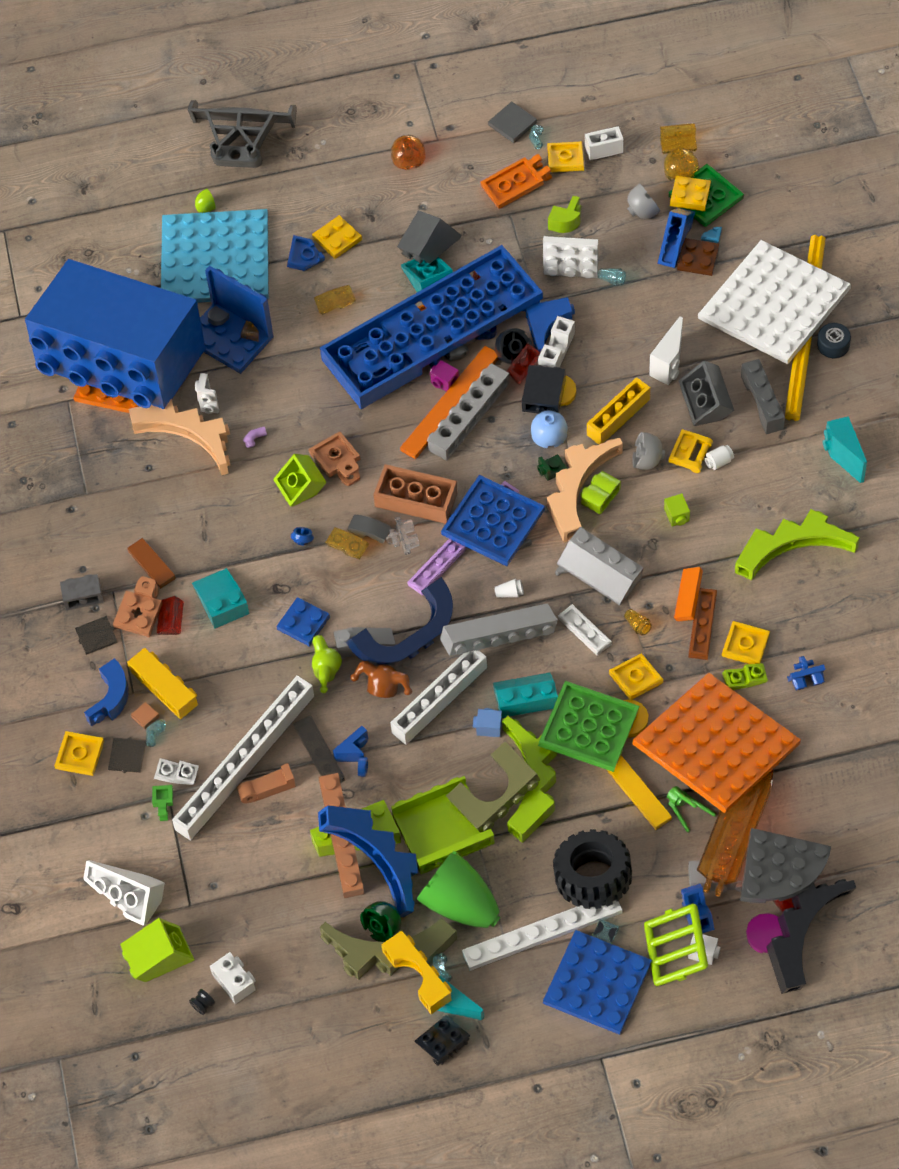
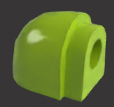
M207 188L201 191L195 199V208L200 213L210 212L216 208L214 198Z

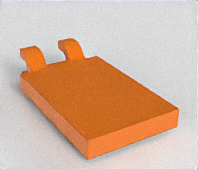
M536 154L529 160L526 157L520 159L480 183L497 208L501 209L544 185V181L552 179L551 169L548 166L543 167V164L540 162L542 158L539 154Z

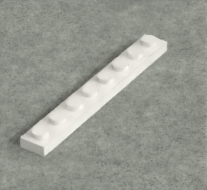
M616 900L613 901L612 905L608 907L604 905L600 909L595 907L585 909L580 905L579 907L569 909L463 949L462 954L471 971L569 934L575 930L622 914V908Z

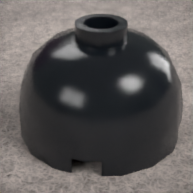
M519 328L507 329L496 338L495 353L503 363L509 365L522 364L530 357L532 342L524 330Z

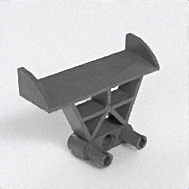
M191 100L188 112L193 123H197V119L209 121L216 143L213 141L210 144V155L214 164L224 167L257 168L263 161L259 149L274 123H290L291 127L295 128L297 107L296 105H290L288 113L239 107L198 108L197 100ZM212 120L237 121V126L214 125ZM243 121L265 122L263 127L243 126ZM217 134H223L226 136L221 141H219ZM239 136L247 143L245 147L229 146ZM248 136H257L254 143H252ZM234 155H240L238 159H233Z

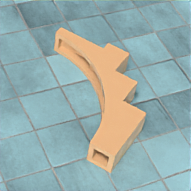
M170 399L165 409L153 405L149 408L139 406L129 409L134 434L166 432L188 438L201 445L212 456L218 465L221 475L229 474L227 466H231L228 455H224V451H227L225 443H228L227 435H230L228 424L224 425L223 418L204 422L203 415L198 414L197 408L179 412L177 405L173 406L172 399Z
M620 438L610 439L605 443L590 446L588 449H585L583 444L573 445L565 449V461L569 469H563L556 473V484L560 493L556 492L547 497V508L564 543L568 542L581 527L576 508L581 488L588 477L600 465L623 453V443Z

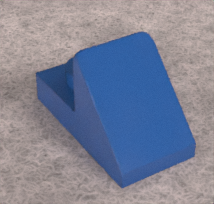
M360 726L333 750L334 759L337 762H358L359 757H364V753L359 748L365 746L368 741L367 730Z

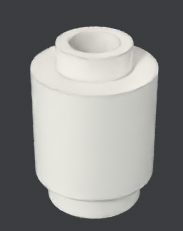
M722 445L706 453L705 462L709 468L716 470L730 463L734 459V454L728 445Z

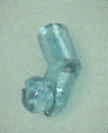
M159 719L147 727L146 746L153 747L156 745V736L162 733L166 727L164 720Z

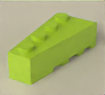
M384 800L362 808V810H371L372 830L393 832L396 844L401 843L400 832ZM319 827L311 829V840L319 857L335 855L331 834L319 832ZM354 845V848L356 849V851L361 850V849H359L358 847H356V846Z

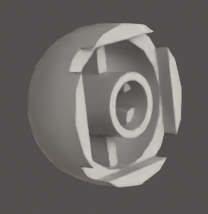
M640 183L630 191L627 198L629 204L627 209L633 217L637 215L640 219H650L660 212L657 204Z
M640 432L635 442L637 449L636 452H633V467L640 470L653 469L660 460L664 459L665 450L662 449V443L658 437L647 432Z

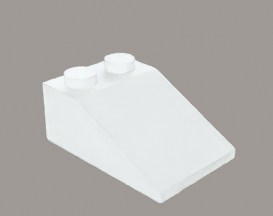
M680 316L650 354L649 376L666 385H669L679 375L678 367L680 363L683 318Z

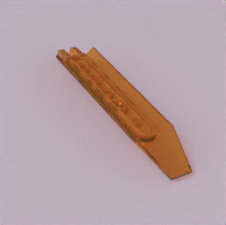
M773 770L726 813L720 810L697 871L706 878L703 888L704 893L710 891L712 881L719 883L715 890V896L718 897L721 896L724 885L737 882L747 855L751 828L757 829L772 790Z

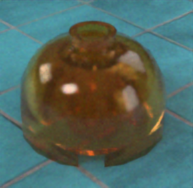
M410 134L398 137L391 147V158L394 165L400 169L410 170V167L415 166L417 168L423 164L426 157L422 141Z

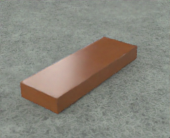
M143 538L127 548L128 552L151 579L156 581L160 589L176 579L175 574Z

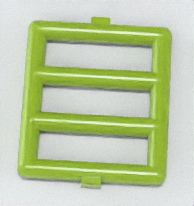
M690 904L677 910L669 909L665 911L664 915L644 923L649 959L652 960L651 970L655 986H661L674 980L683 981L687 979L686 976L708 967L698 906L696 904ZM691 914V925L654 938L653 927ZM694 932L695 944L660 957L657 956L656 946ZM695 952L698 953L699 963L661 976L660 965Z

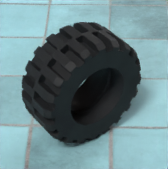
M590 829V832H584L583 830L579 831L578 835L573 834L569 836L568 841L564 840L559 845L560 848L556 850L555 858L553 859V869L557 889L566 901H572V905L577 907L582 905L585 909H590V907L600 909L604 905L608 907L613 904V901H619L623 897L622 893L626 894L629 890V885L632 883L630 852L626 848V844L622 840H618L616 835L612 833L608 835V832L603 830L601 832H596V829ZM588 862H602L610 866L605 873L595 877H586L575 872L581 865Z

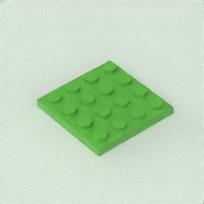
M565 681L538 746L614 772L640 706Z

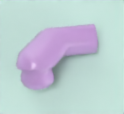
M265 427L248 432L243 439L247 448L255 446L254 439L267 435Z

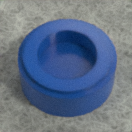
M359 757L358 776L366 777L368 758Z

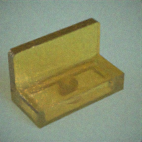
M695 123L660 126L662 153L696 151Z

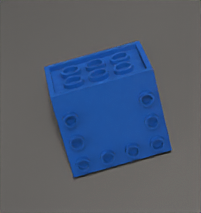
M209 265L205 273L212 305L200 317L206 347L204 353L241 374L274 337L268 299L262 293L253 291L248 285L239 283L234 277H229L220 269H215ZM215 306L230 314L229 319L219 326L208 322V312Z

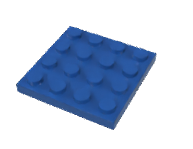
M479 475L441 530V535L502 565L508 566L545 511V506Z
M575 930L543 999V1004L620 1035L649 971L652 960Z

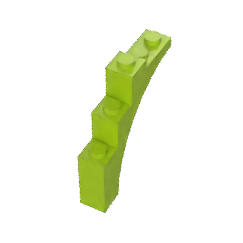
M810 509L801 526L794 521H788L783 518L774 535L756 528L735 563V573L753 580L759 570L770 560L782 553L801 547L830 546L855 553L860 537H857L852 532L839 529L836 525L828 524V516L820 511Z
M507 716L502 721L503 731L515 742L522 753L524 761L540 778L537 787L524 795L517 811L507 822L508 832L523 843L555 811V801L546 792L556 783V772L547 764L557 756V752L539 747L541 736L537 739L534 733L531 731L527 732L522 728L519 721L516 719L512 720Z

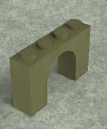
M506 742L491 754L493 760L503 769L509 779L507 790L500 798L488 802L479 800L461 782L446 795L449 801L479 833L491 829L494 826V822L506 816L509 809L514 804L520 803L524 795L528 791L534 790L540 781L537 773Z

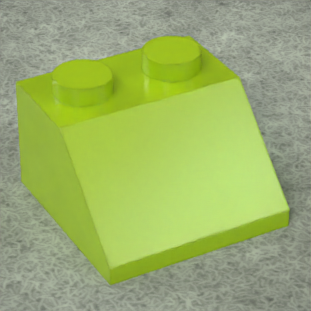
M293 454L273 479L290 507L316 496L327 483L310 455Z

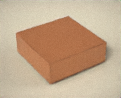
M145 702L131 714V717L146 729L159 718V714Z

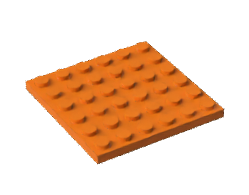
M708 673L633 739L632 744L723 813H726L798 747L801 739Z

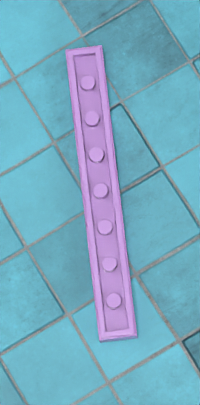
M504 481L501 484L502 486L519 493L518 489H516L506 481ZM448 539L408 581V586L423 596L421 591L438 580L465 552L467 547Z

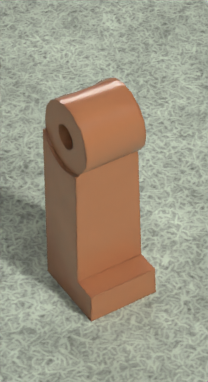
M287 763L282 765L281 769L255 780L241 783L238 785L237 791L241 802L246 804L292 789L296 785Z

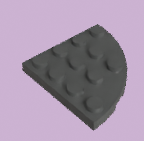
M751 828L740 901L750 903H766V901L778 899L783 901L802 893L816 881L824 870L832 846Z

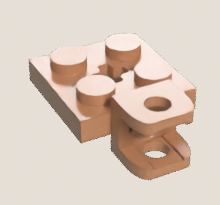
M340 431L309 449L310 455L329 478L337 474L339 479L347 486L360 480L359 467L356 463L361 460L360 455ZM334 452L335 454H339L336 457H332L331 453ZM350 475L354 476L353 479H348L347 477Z
M142 576L137 581L134 589L135 593L125 592L113 626L114 628L150 637L163 602L157 599L159 587L156 585V581ZM137 610H140L142 615H138L137 618H135V615L133 613Z

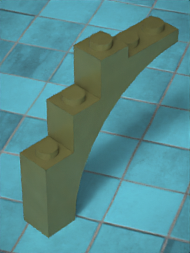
M441 918L428 929L411 937L415 942L414 947L425 954L427 957L426 962L430 966L457 940V932ZM327 922L320 926L321 939L327 945L331 944L335 947L336 953L343 958V969L349 976L352 977L354 975L359 980L374 965L382 973L387 972L390 976L400 968H394L384 955L381 945L384 942L365 941L350 937L336 930Z

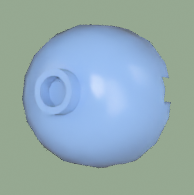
M546 410L536 415L533 419L531 434L533 441L543 448H548V446L558 447L567 438L568 426L565 418L560 413Z

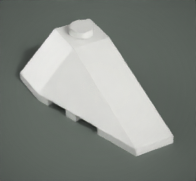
M91 860L86 861L84 880L99 894H104L110 899V903L114 907H119L127 919L143 926L146 925L162 902L165 883L144 874Z

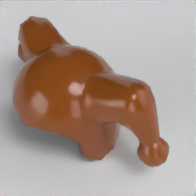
M362 661L350 676L351 680L355 682L358 681L359 675L364 672L368 676L367 691L377 697L391 698L396 696L400 683L405 688V695L412 694L409 676L396 671L390 665L382 664L375 666L367 661Z

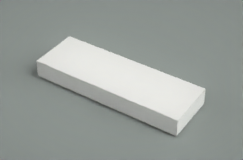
M573 604L558 615V619L597 656L612 645V641Z

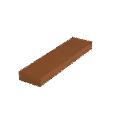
M700 588L688 658L708 660L717 590Z

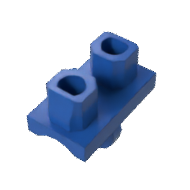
M801 656L799 657V663L793 665L795 670L801 669V671L790 673L787 676L788 682L792 681L796 691L807 687L805 678L811 676L813 686L825 682L823 672L826 669L824 664L808 668V666L814 665L813 660L806 661L805 657Z

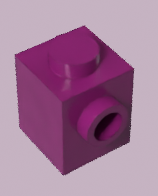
M440 360L430 370L431 383L434 387L441 388L447 392L459 377V370Z

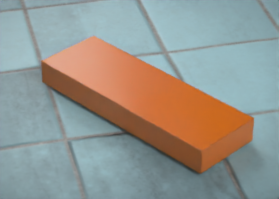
M701 567L683 569L674 615L676 621L694 620L703 574Z

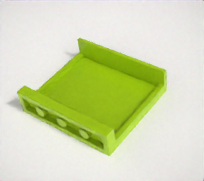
M465 776L453 778L446 784L436 785L427 792L417 793L412 798L405 801L400 800L391 806L392 816L410 853L416 854L418 870L421 875L440 867L453 851L464 857L495 844L494 834L491 829L479 833L446 796L460 782L469 790Z

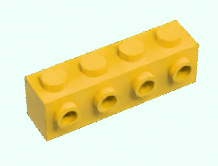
M636 377L588 421L587 436L597 444H602L608 440L650 400L651 387Z
M143 648L127 662L130 672L180 720L198 706L196 692L192 688H187L184 685V681L178 675L174 676L167 664L159 662L158 656L153 651L149 652L146 648Z

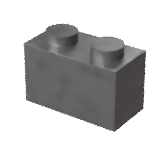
M88 574L84 577L69 578L60 582L66 611L104 603L98 574Z

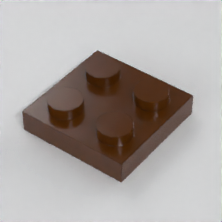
M685 238L677 270L712 276L719 243Z

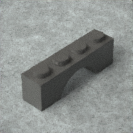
M760 359L742 363L741 378L746 390H750L755 398L759 419L765 434L784 430L785 416Z

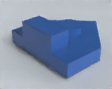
M293 235L287 267L305 271L325 260V256L322 252L318 251L311 239Z

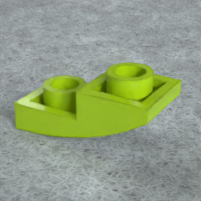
M763 663L745 664L743 669H728L722 673L725 685L732 690L753 687L768 681Z

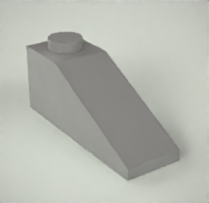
M351 627L333 632L337 652L341 655L342 659L356 656L346 642L365 628ZM367 628L373 639L383 646L396 645L391 628Z

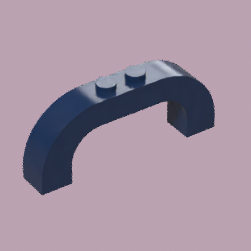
M439 578L421 591L431 608L430 619L424 627L395 646L379 644L373 639L367 628H365L346 642L351 651L361 660L376 666L382 664L393 665L406 657L412 659L419 654V648L423 646L426 649L435 643L432 639L442 633L443 626L449 624L453 612L451 592L443 578Z

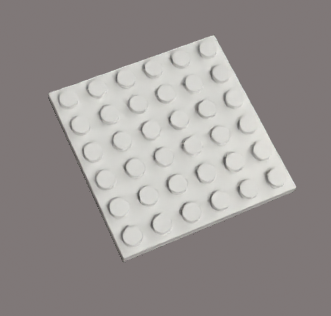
M760 240L699 312L698 319L789 364L851 289V284Z

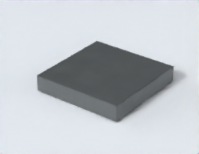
M512 101L488 121V126L512 143L516 142L537 124L535 117Z

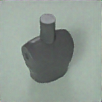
M475 338L444 356L449 361L466 357L469 354L468 345L474 343Z

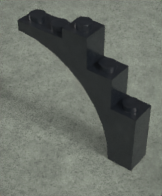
M846 879L836 881L834 885L828 886L827 883L816 887L813 883L808 889L792 897L794 908L784 910L783 914L778 918L783 936L772 938L766 948L781 994L801 990L806 985L803 972L802 950L809 925L823 906L837 898L851 894L856 889L854 880L846 881Z

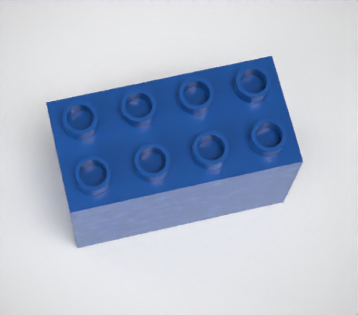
M71 259L66 261L25 318L29 342L36 361L35 366L41 373L47 376L57 374L66 377L73 384L84 387L87 384L99 388L110 397L120 395L132 399L134 403L142 408H149L153 405L165 409L170 399H173L206 349L196 299Z

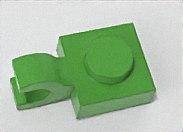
M172 785L152 786L153 807H158L160 821H168L167 806H173Z

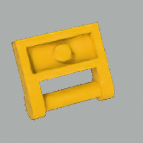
M682 429L670 454L669 463L688 468L694 473H700L702 469L701 464L708 448H711L713 440ZM697 443L702 446L696 460L692 461L690 458Z

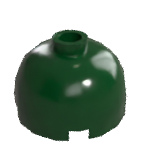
M374 902L368 905L360 914L362 927L364 930L368 929L373 933L370 937L378 942H386L396 935L401 928V917L398 909L388 902Z

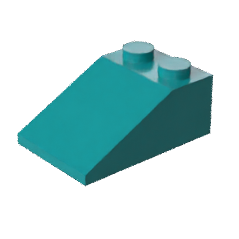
M439 257L430 264L424 261L419 263L414 259L401 264L402 270L416 292L453 273L452 268Z
M849 416L827 421L826 429L824 430V450H828L830 457L857 481L863 483L867 460Z
M227 568L192 582L214 629L250 614L247 601Z

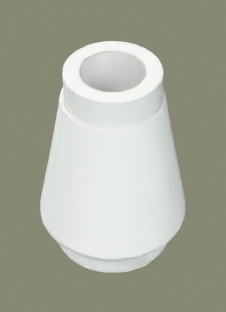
M513 579L495 586L496 597L507 598L524 595L522 581Z

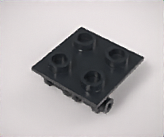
M445 1015L414 1042L433 1057V1062L439 1066L440 1064L443 1065L449 1059V1056H454L452 1051L458 1053V1050L467 1045L470 1035Z

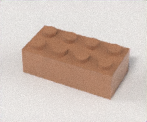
M385 464L373 495L374 504L377 508L446 524L458 494L457 481Z

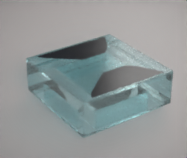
M600 919L592 937L613 944L619 926Z

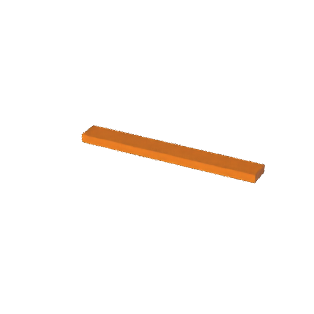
M487 346L482 348L400 447L401 452L416 460L428 445L427 439L429 435L437 430L441 420L446 419L450 409L453 406L455 407L459 403L460 397L468 392L472 382L477 381L484 368L498 361L499 358L494 350Z

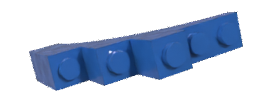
M329 805L318 812L319 832L336 835L361 849L381 871L390 888L400 917L404 918L414 912L415 902L412 894L413 882L411 877L418 873L416 854L395 852L396 842L393 832L372 830L371 810Z

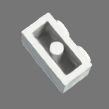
M619 126L585 134V149L589 160L623 153V137Z
M229 952L210 965L212 975L228 996L237 1004L256 990L254 986L256 980L249 971L247 973L242 968L244 965L238 956L234 958Z

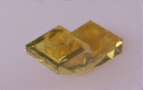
M350 285L338 287L314 297L319 313L322 315L337 307L342 309L356 301Z
M334 527L325 542L329 547L341 550L345 555L359 560L369 545L367 541Z

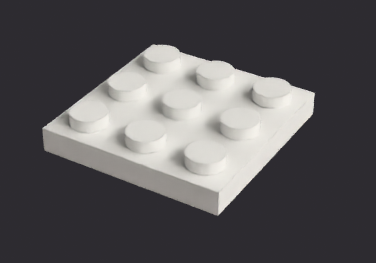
M544 236V275L597 278L598 239Z

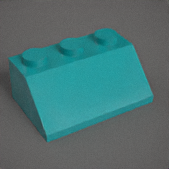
M550 672L493 683L498 710L502 711V718L553 709L558 698L555 682Z

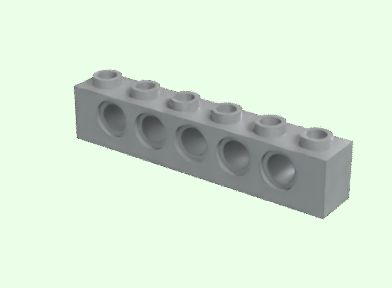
M492 363L487 368H484L477 381L472 382L468 392L460 397L459 403L450 409L446 419L441 420L437 430L429 435L427 439L428 450L447 461L510 384L509 373Z

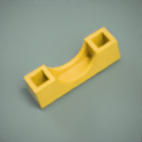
M400 931L381 944L384 955L394 968L402 966L411 967L421 974L423 982L418 990V996L431 1015L452 1001L450 986L446 981L442 982L440 980L439 972L434 966H429L426 962L427 957L425 954L414 947L415 942L410 935L406 936L403 931Z

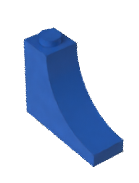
M678 207L669 212L657 264L676 268L682 245L692 228L695 211Z
M568 297L536 303L526 308V318L538 358L544 344H546L547 339L551 335V329L557 316L572 320V315L575 314L574 305L570 304Z

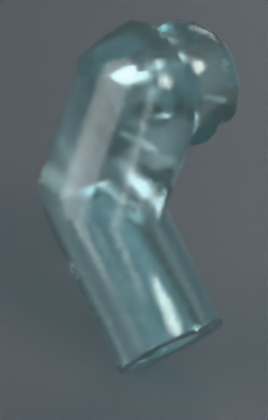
M534 125L529 134V140L535 149H540L543 146L539 135H542L544 129L540 125Z
M442 953L437 954L433 958V966L441 977L450 982L452 976L444 970L447 956Z

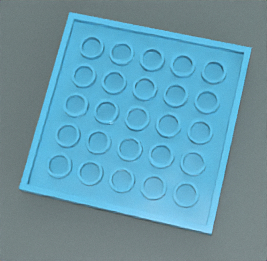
M268 209L162 215L161 288L196 299L197 303L211 302L205 270L210 265L215 269H220L225 275L234 277L239 283L248 285L253 291L262 293L269 299Z

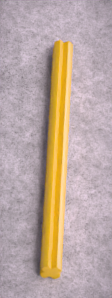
M813 235L810 239L807 263L822 269L826 238L822 235L819 237ZM812 336L793 358L785 409V419L800 420Z

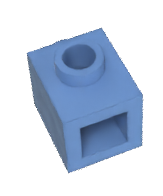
M491 708L478 709V715L473 718V728H476L477 736H501L502 711Z

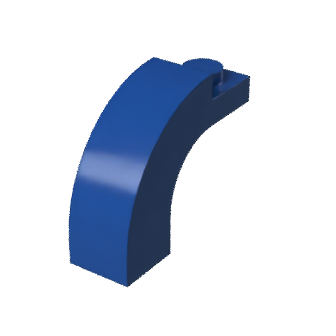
M115 658L99 668L101 678L109 688L106 696L101 701L84 712L87 722L91 726L102 722L106 716L114 720L127 703L129 695L128 683L123 668Z

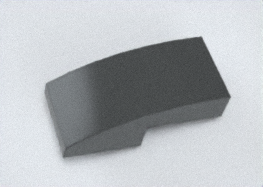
M354 514L347 530L363 539L367 535L383 544L391 526L370 517Z

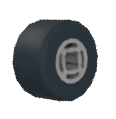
M840 323L824 325L818 333V350L822 355L832 359L844 356L850 348V331Z

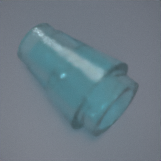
M600 268L598 278L619 286L624 284L626 272L622 271L621 268Z

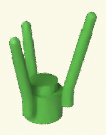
M678 786L673 787L667 794V798L670 800L668 805L673 809L686 832H689L690 829L676 806L682 807L687 802L694 808L698 806L710 815L716 816L715 812L689 796Z

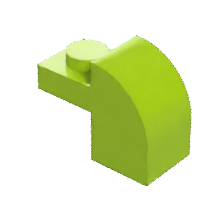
M572 196L567 209L553 205L548 217V230L558 233H569L579 227L582 205H579V197Z

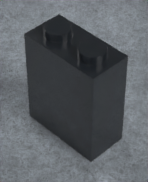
M529 365L521 401L522 412L539 414L542 411L552 410L559 413L566 382V370L559 367Z

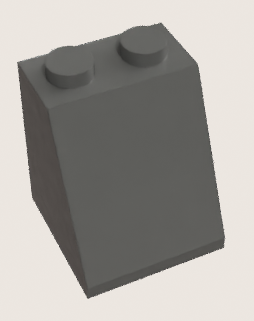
M418 210L397 247L402 251L401 254L409 259L413 257L419 263L424 261L430 264L458 241L462 235L441 218Z

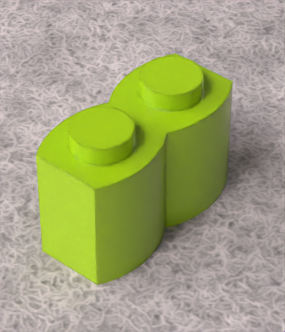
M601 471L598 475L595 474L591 480V485L588 488L585 487L580 494L581 504L598 514L603 513L610 501L620 491L621 481L604 471Z

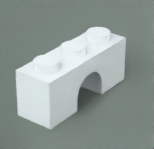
M557 316L551 329L549 345L544 344L538 358V365L560 368L575 334V321Z

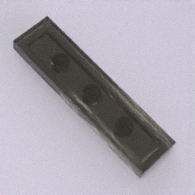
M311 715L293 723L320 776L338 773L340 783L345 781L341 769Z

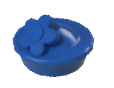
M297 527L291 533L292 540L298 545L304 546V543L312 542L314 539L312 531L305 527Z

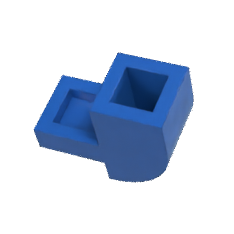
M701 884L681 889L682 906L685 907L690 904L698 906L702 934L715 930L712 914L706 905ZM687 914L685 916L689 925H691V914Z

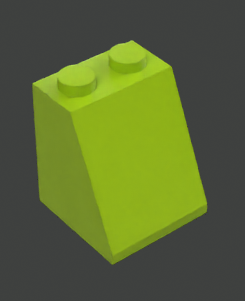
M161 918L156 919L120 944L123 950L122 955L131 968L129 970L130 974L134 979L148 982L195 960L180 926Z

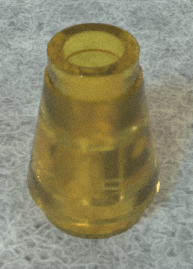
M633 609L625 612L624 618L636 634L645 635L651 630L652 624L650 619Z

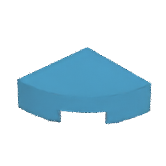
M713 227V229L704 232L701 236V241L719 243L722 227Z

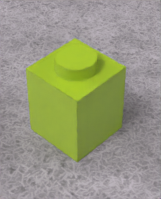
M682 493L664 499V510L672 527L690 522V510Z

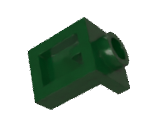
M558 454L546 460L542 456L538 458V472L541 476L544 475L547 481L555 478L556 473L567 469Z

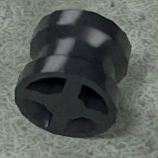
M200 989L197 992V996L191 998L189 1003L198 1013L204 1015L207 1012V1008L213 1006L215 1001L206 991Z

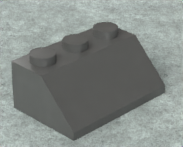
M704 360L679 380L694 426L721 421L734 411L718 365Z

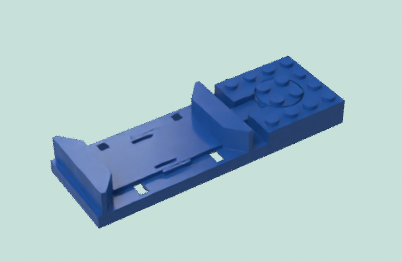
M500 245L320 347L321 359L359 408L363 409L423 374L422 368L428 364L432 368L439 363L440 357L521 311L526 312V308L540 303V300L543 299V292L504 246ZM474 270L480 276L476 281L469 274ZM421 301L427 309L420 311L415 304Z

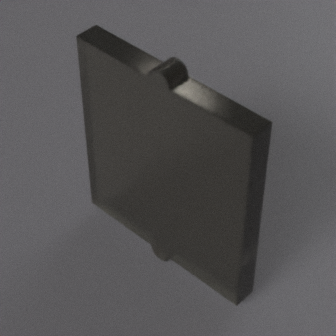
M107 616L75 628L79 637L78 642L82 644L86 655L118 643L113 632L114 627H111Z
M131 737L128 739L114 738L108 770L123 771V773H141L146 740H136Z

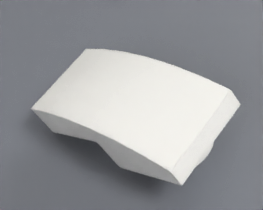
M160 758L154 779L176 784L194 785L199 766L184 761L175 763Z

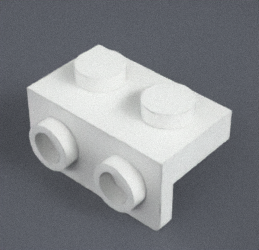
M200 373L199 380H196L195 383L200 410L207 414L219 413L216 391L210 388L208 374Z

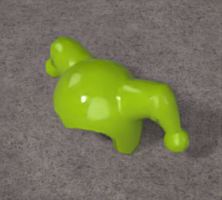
M316 635L312 641L315 649V654L312 658V669L314 675L320 681V692L324 694L328 691L327 683L334 679L335 674L339 670L342 658L335 649L328 647L322 635Z

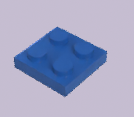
M297 597L276 627L278 631L310 646L313 638L319 634L329 620L330 614Z

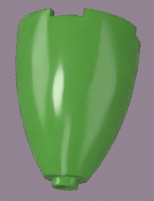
M455 851L447 857L417 897L419 902L432 911L464 925L488 928L490 925L494 927L501 918L498 916L500 910L485 881Z

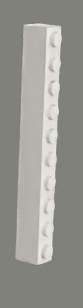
M299 676L292 680L172 819L174 828L178 833L190 841L312 700L314 692L313 686Z

